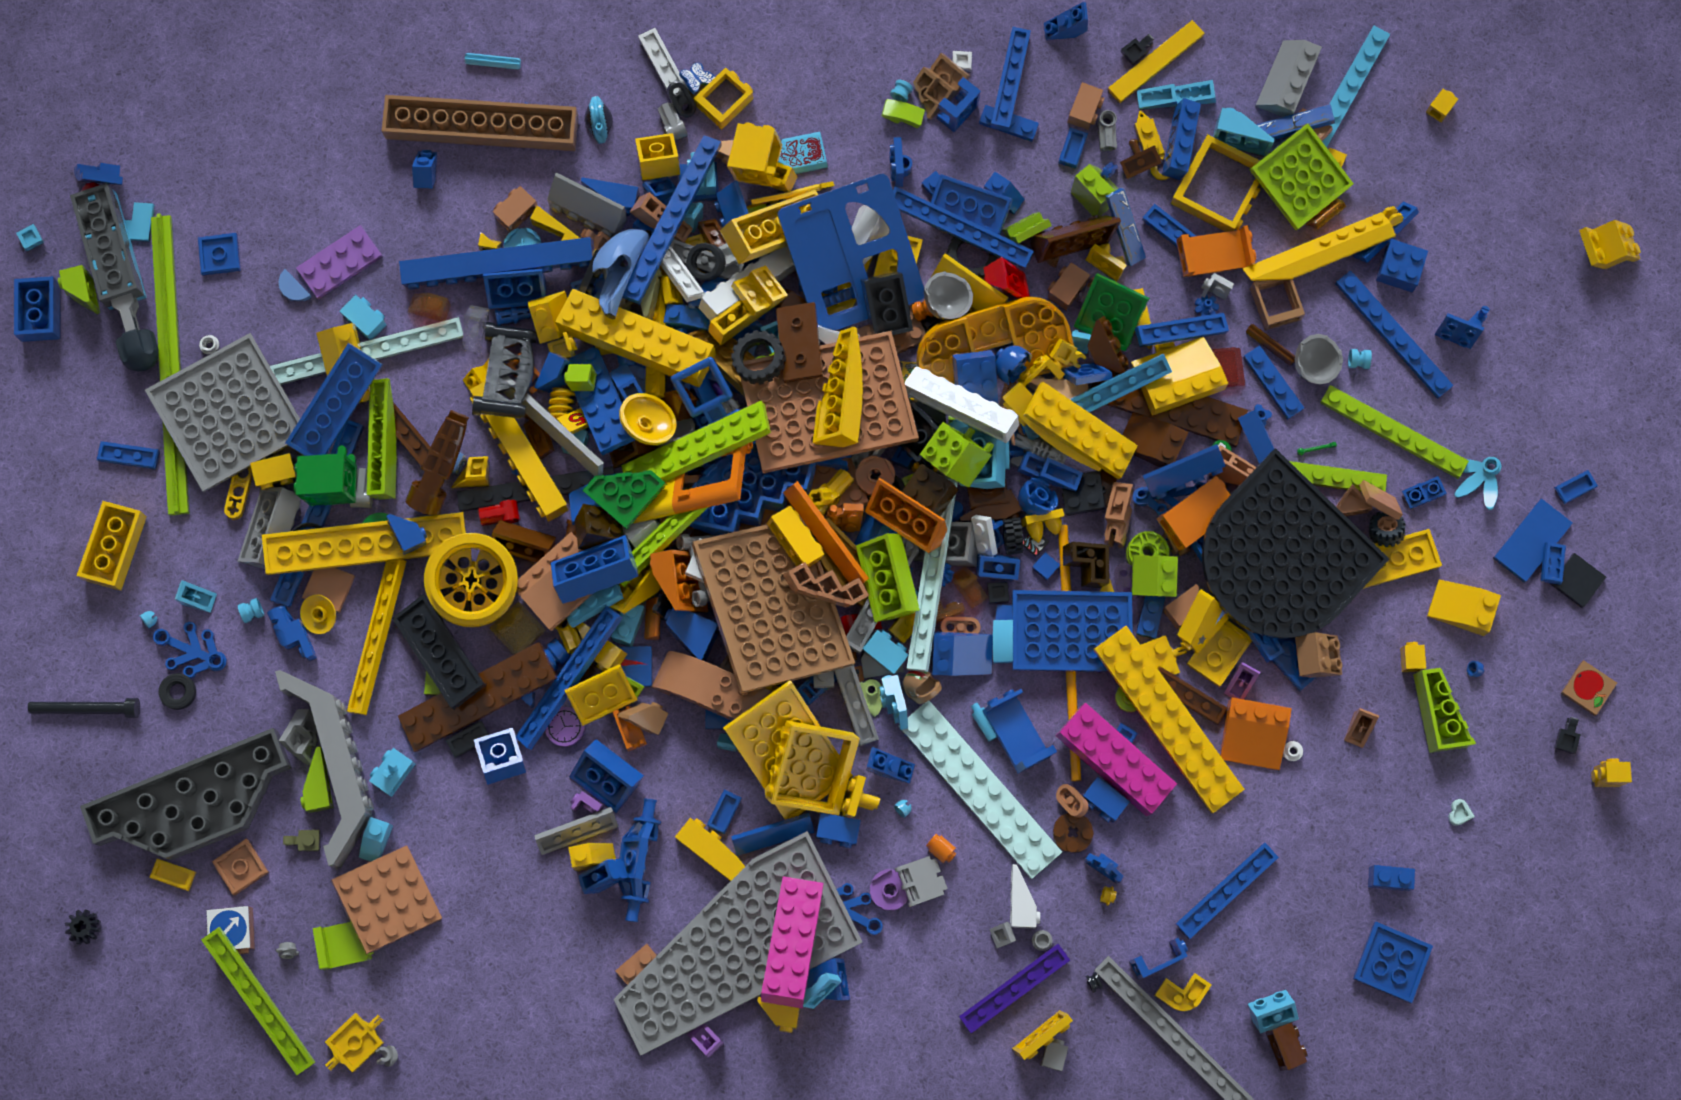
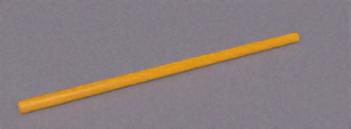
M1061 525L1058 533L1061 591H1071L1070 566H1063V546L1069 543L1068 525ZM1066 671L1068 720L1078 710L1076 671ZM1070 750L1071 781H1081L1080 757Z

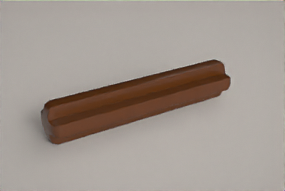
M1251 324L1247 328L1246 333L1286 364L1291 366L1295 362L1294 354L1257 326Z

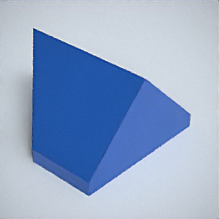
M668 177L646 181L642 184L644 195L650 192L666 206L676 189V186Z

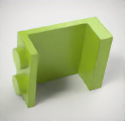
M351 922L324 928H312L319 969L326 970L372 959L371 954H374V952L365 954Z

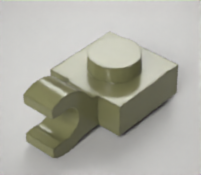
M299 830L298 836H283V844L285 846L298 845V851H320V830Z

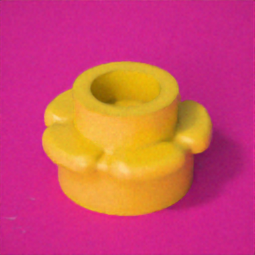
M1104 886L1100 902L1106 903V906L1114 903L1117 892L1114 891L1113 886Z

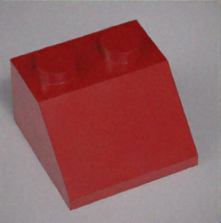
M1003 257L983 268L984 280L1009 299L1017 300L1030 297L1025 273Z

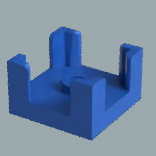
M964 77L958 82V85L962 88L956 96V100L959 101L958 105L955 106L946 98L938 105V108L943 112L938 114L937 119L953 132L979 106L981 91Z

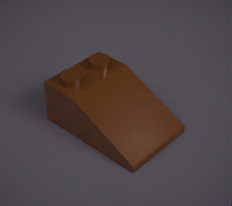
M1132 413L1122 435L1138 445L1133 454L1134 456L1162 468L1176 461L1189 432L1170 423Z

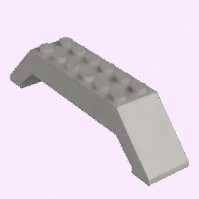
M278 670L275 673L280 691L288 697L294 695L310 704L341 815V821L329 844L323 846L328 866L339 869L343 866L366 828L369 818L373 816L371 810H374L371 798L368 799L366 791L369 790L367 781L362 778L360 773L363 771L362 763L360 760H357L355 755L358 752L357 745L350 737V734L353 733L350 722H347L345 719L347 709L344 702L341 703V700H338L332 694Z

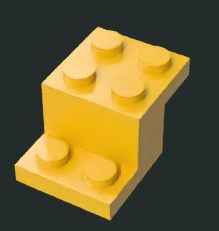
M1613 220L1595 229L1585 227L1579 230L1591 266L1608 269L1626 260L1631 262L1640 260L1639 253L1641 251L1639 245L1634 242L1633 228L1626 223Z

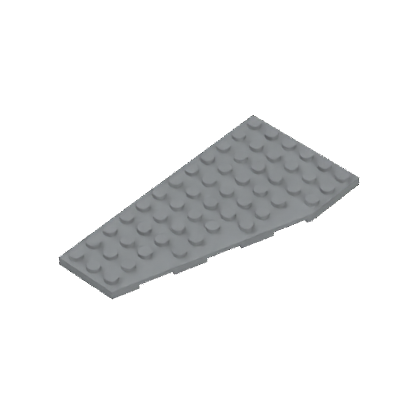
M808 831L752 859L614 998L640 1056L761 995L783 876L824 883L810 969L863 943Z

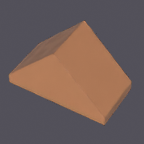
M1359 708L1353 714L1344 741L1363 748L1379 715Z

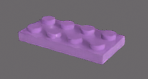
M359 225L296 267V269L319 300L383 256L361 225Z

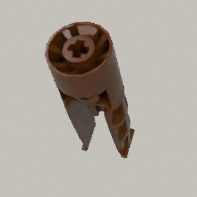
M450 410L422 465L421 469L425 471L421 480L412 482L405 502L412 509L427 515L440 514L447 497V493L442 489V486L455 467L469 417Z

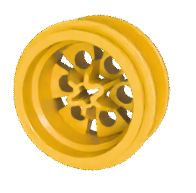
M464 533L445 540L433 551L425 567L424 587L431 605L440 616L458 626L480 627L496 621L510 608L517 592L518 575L511 554L500 542L483 534ZM471 549L480 550L476 562L472 561ZM461 558L469 560L470 563L467 568H460L458 566V561ZM448 559L457 567L454 571L444 566ZM485 560L490 564L486 571L478 568L480 561ZM500 565L503 573L490 575L489 572ZM471 572H473L474 579H477V582H473L471 589H469V583L465 580L470 578ZM449 574H455L457 582L448 584L446 577ZM495 579L497 587L488 589L486 587L487 580ZM453 587L454 591L443 597L441 590ZM458 592H462L465 595V599L461 603L454 601V595ZM488 592L499 596L495 602L486 595ZM480 594L485 597L484 604L476 605L474 603L476 595ZM467 600L471 601L472 612L464 611Z

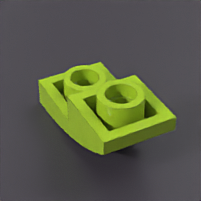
M886 99L881 116L898 124L902 121L918 129L922 124L925 110L906 102Z

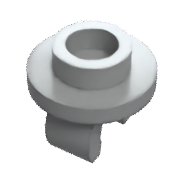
M394 1046L380 1047L375 1051L383 1055V1058L377 1060L379 1065L385 1064V1066L391 1067L397 1061L398 1053Z

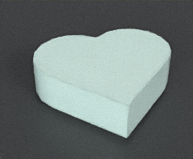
M1458 799L1452 802V811L1448 815V820L1452 825H1461L1475 817L1464 800Z

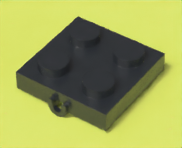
M1100 471L1083 473L1076 491L1062 488V500L1065 504L1067 516L1106 510L1104 499L1106 490L1102 484Z

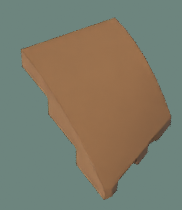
M940 53L931 68L923 67L913 81L929 119H932L941 111L938 105L944 98L951 101L960 91L961 87L958 85V82L963 77L967 80L970 77L967 72L943 53Z

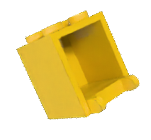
M752 123L737 124L727 164L735 181L769 187L781 185V179L775 177L783 144L775 128L769 125H763V127L755 126Z

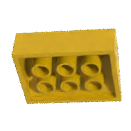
M1204 337L1131 362L1134 368L1164 354L1172 370L1171 373L1141 387L1152 416L1224 391L1228 385L1223 369Z

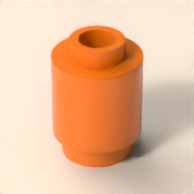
M935 834L926 845L929 848V852L942 863L945 861L950 863L957 854L954 852L956 847L942 835Z

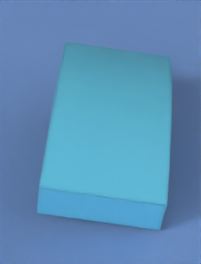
M993 620L994 663L1013 662V620Z

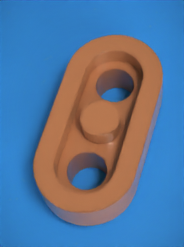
M947 617L940 626L941 632L979 634L981 628L979 621L972 617ZM947 625H953L954 630L948 631ZM968 625L973 626L974 630L972 632L967 631L966 627Z
M1063 784L1058 788L1056 799L1063 808L1076 818L1083 817L1088 811L1086 799L1074 787L1068 784Z

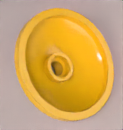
M646 393L633 394L627 397L620 407L619 418L623 428L631 437L641 443L648 445L664 444L672 438L676 431V418L673 411L663 400Z

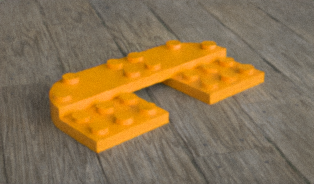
M1024 297L969 313L960 318L938 323L922 338L917 350L916 360L917 367L927 369L933 375L943 377L948 382L954 384L952 355L980 352L1012 343L1013 346H1021L1032 354L1031 361H1026L1024 365L1029 370L1034 365V361L1040 356L1046 354L1052 361L1054 360L1050 353L1059 339L1073 346L1074 343L1066 317L1054 304L1038 297ZM1059 362L1063 368L1074 366L1071 362L1068 365ZM1045 367L1037 376L1050 373V371Z

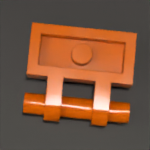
M843 503V508L831 505L827 510L826 516L837 527H840L841 531H860L864 511L863 504Z

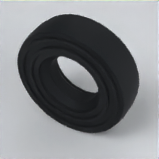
M171 674L161 682L158 691L159 698L166 707L173 710H181L191 705L194 701L196 686L192 679L184 674ZM176 684H181L185 688V694L180 699H173L170 695V689Z

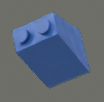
M674 608L668 609L664 618L668 631L692 657L706 662L720 632L718 624L689 611H677Z

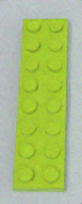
M761 400L622 465L623 473H638L651 470L666 482L766 436L771 431L765 404Z

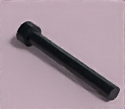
M126 698L125 702H29L27 709L29 714H125L126 718H138L140 714L139 698Z

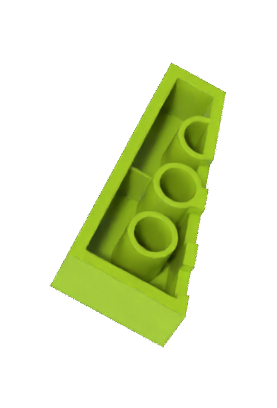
M1442 669L1422 670L1413 674L1429 753L1467 748L1475 745L1476 742L1470 736L1469 727L1459 712L1458 703L1454 701L1451 695V688Z

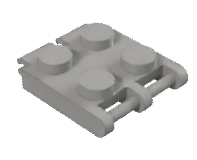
M930 856L895 868V872H898L903 884L901 886L902 890H905L908 897L909 907L944 895L943 891L948 889L943 875L937 877V873L941 872L936 858L931 860Z

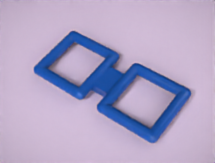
M708 357L671 376V381L690 416L696 417L704 413L709 423L700 427V429L740 410L736 409L727 414L722 403L730 400L733 394L712 357ZM709 366L723 394L695 408L680 380ZM722 457L714 459L715 462L717 463L719 460L722 459Z

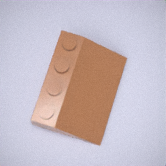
M572 532L518 579L517 593L550 631L557 627L591 596L586 595L575 601L562 604L553 587L551 562L583 551L578 549L577 537Z

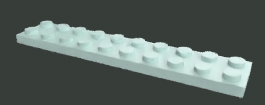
M930 701L925 702L908 717V728L903 729L902 732L1031 879L1062 853L1059 847Z

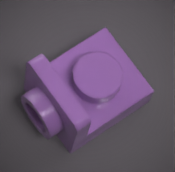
M583 791L580 794L577 793L570 802L572 804L571 809L574 812L577 811L582 802L584 803L583 808L592 814L594 811L599 812L603 808L602 804Z

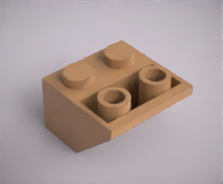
M1315 632L1295 638L1300 676L1312 678L1342 675L1338 636Z

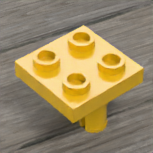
M857 775L848 781L846 798L843 800L840 810L842 817H855L858 807L868 810L878 808L880 798L863 793L866 777Z

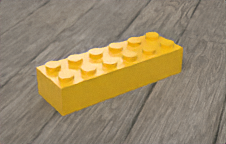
M816 190L728 222L720 232L738 264L787 247L788 245L778 218V211L782 207L817 196ZM810 203L799 207L801 213L811 210Z

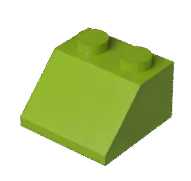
M80 265L59 270L60 278H58V284L60 289H63L66 295H69L75 302L99 314L100 308L94 279L84 266Z
M1133 555L1132 595L1176 597L1178 557Z

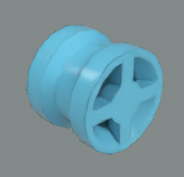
M898 79L895 82V88L890 92V96L897 101L907 102L908 94L912 93L913 86L904 80Z

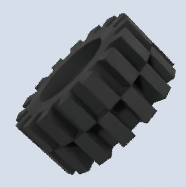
M1020 518L1003 519V538L1006 554L1023 553V532Z

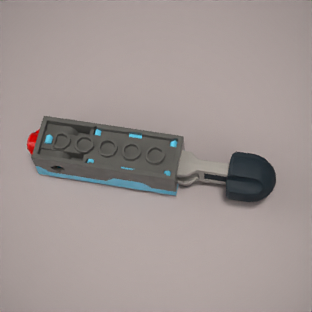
M90 182L83 186L81 192L70 195L98 297L109 310L116 309L121 314L125 333L117 338L116 346L123 365L129 370L137 372L147 371L155 365L159 356V349L154 332L148 329L140 330L137 321L138 300L145 299L147 296L117 193L107 183L100 185L96 182Z

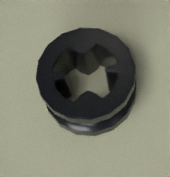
M1093 972L1092 976H1085L1093 993L1096 992V989H1103L1096 972Z

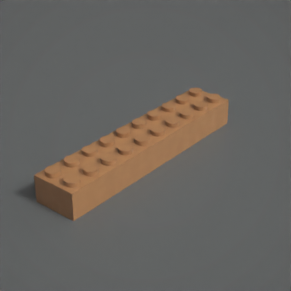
M385 95L382 133L385 139L575 151L579 115L577 108L570 106Z

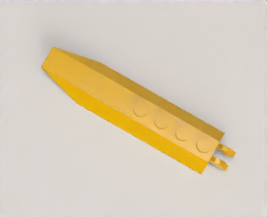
M1395 206L1385 208L1383 212L1245 267L1243 271L1251 281L1294 279L1396 237L1393 226L1401 223L1404 217Z

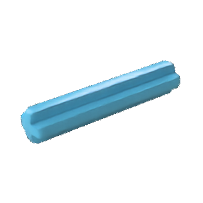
M474 53L465 54V63L469 65L520 69L521 67L520 58Z

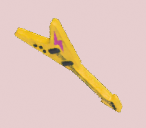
M834 182L816 184L783 194L751 200L752 204L746 207L748 209L763 204L767 206L813 190L818 192L833 187Z

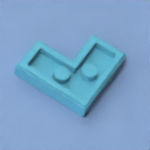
M134 202L132 221L125 220L130 240L150 242L151 217H153L154 204Z

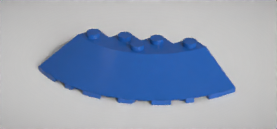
M753 441L751 452L745 455L740 500L708 507L689 527L713 536H719L739 531L741 523L761 526L765 509L780 512L786 508L788 499L783 492L797 481L807 495H809L814 481L817 462L762 473L757 447H755L756 443ZM733 454L727 455L716 464L713 463L706 469L697 483H694L692 488L729 480L731 477Z

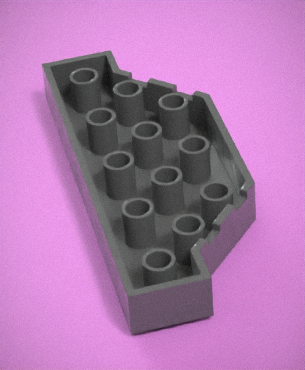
M271 728L81 805L80 808L93 844L103 846L121 839L166 859L174 860L249 829L272 777L292 768L286 750L279 742L281 738L279 732Z

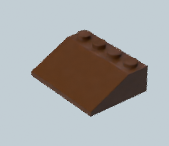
M1095 215L1083 222L1077 220L1069 226L1063 227L1060 225L1054 227L1051 231L1045 232L1043 230L1035 234L1030 244L1037 263L1090 249L1095 244L1099 246L1109 243L1121 220L1118 217L1106 215L1098 217V215Z

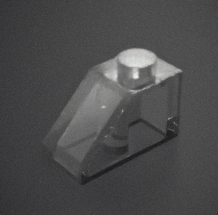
M470 305L464 316L462 350L482 352L490 309Z

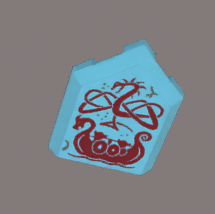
M820 132L782 139L783 145L778 163L792 167L796 174L828 168Z

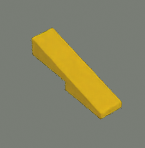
M538 205L536 206L530 217L532 225L559 236L562 240L580 238Z

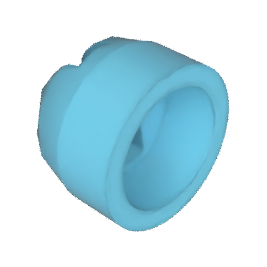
M147 611L140 615L148 629L157 622V616L152 618L155 614L152 611Z
M900 800L894 805V809L903 818L912 809L911 804L909 806L906 805L907 800Z

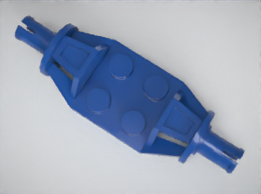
M644 799L642 816L633 817L635 824L622 837L619 859H622L628 878L619 881L618 884L624 895L621 896V899L628 902L625 921L638 922L640 904L649 903L647 898L651 882L642 880L646 870L645 858L649 850L648 842H657L658 826L661 825V821L654 818L657 800Z

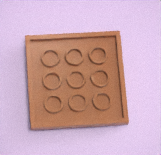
M404 846L331 880L366 955L442 919L408 846Z

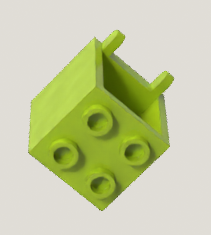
M942 422L920 455L946 476L970 487L992 456L990 451L993 449L994 444L988 442L982 448L971 439L975 433V429L972 427L964 434Z

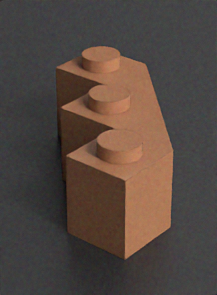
M806 562L783 574L792 592L842 607L852 606L869 596L860 578L841 586L833 570L815 579Z

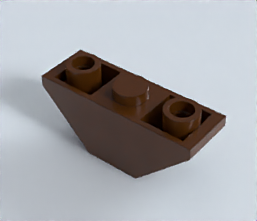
M1105 316L1095 322L1087 347L1095 364L1122 374L1129 369V361L1120 350V342L1111 331L1112 325L1110 321L1106 320Z

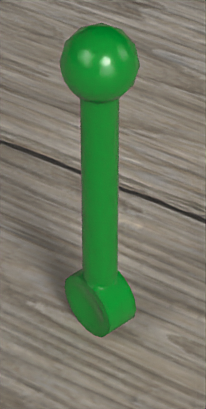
M1332 442L1306 449L1298 448L1297 454L1303 455L1306 452L1333 448L1337 446V443Z

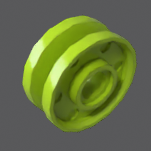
M1153 531L1138 533L1126 548V560L1131 568L1133 555H1144L1143 549L1150 550L1152 556H1169L1167 541L1160 534Z

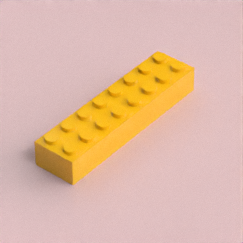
M572 289L555 321L558 330L562 333L567 332L570 336L669 376L708 357L714 359L716 356L713 344L618 307L616 319L612 320L604 315L599 299ZM709 366L681 381L700 388L709 370Z

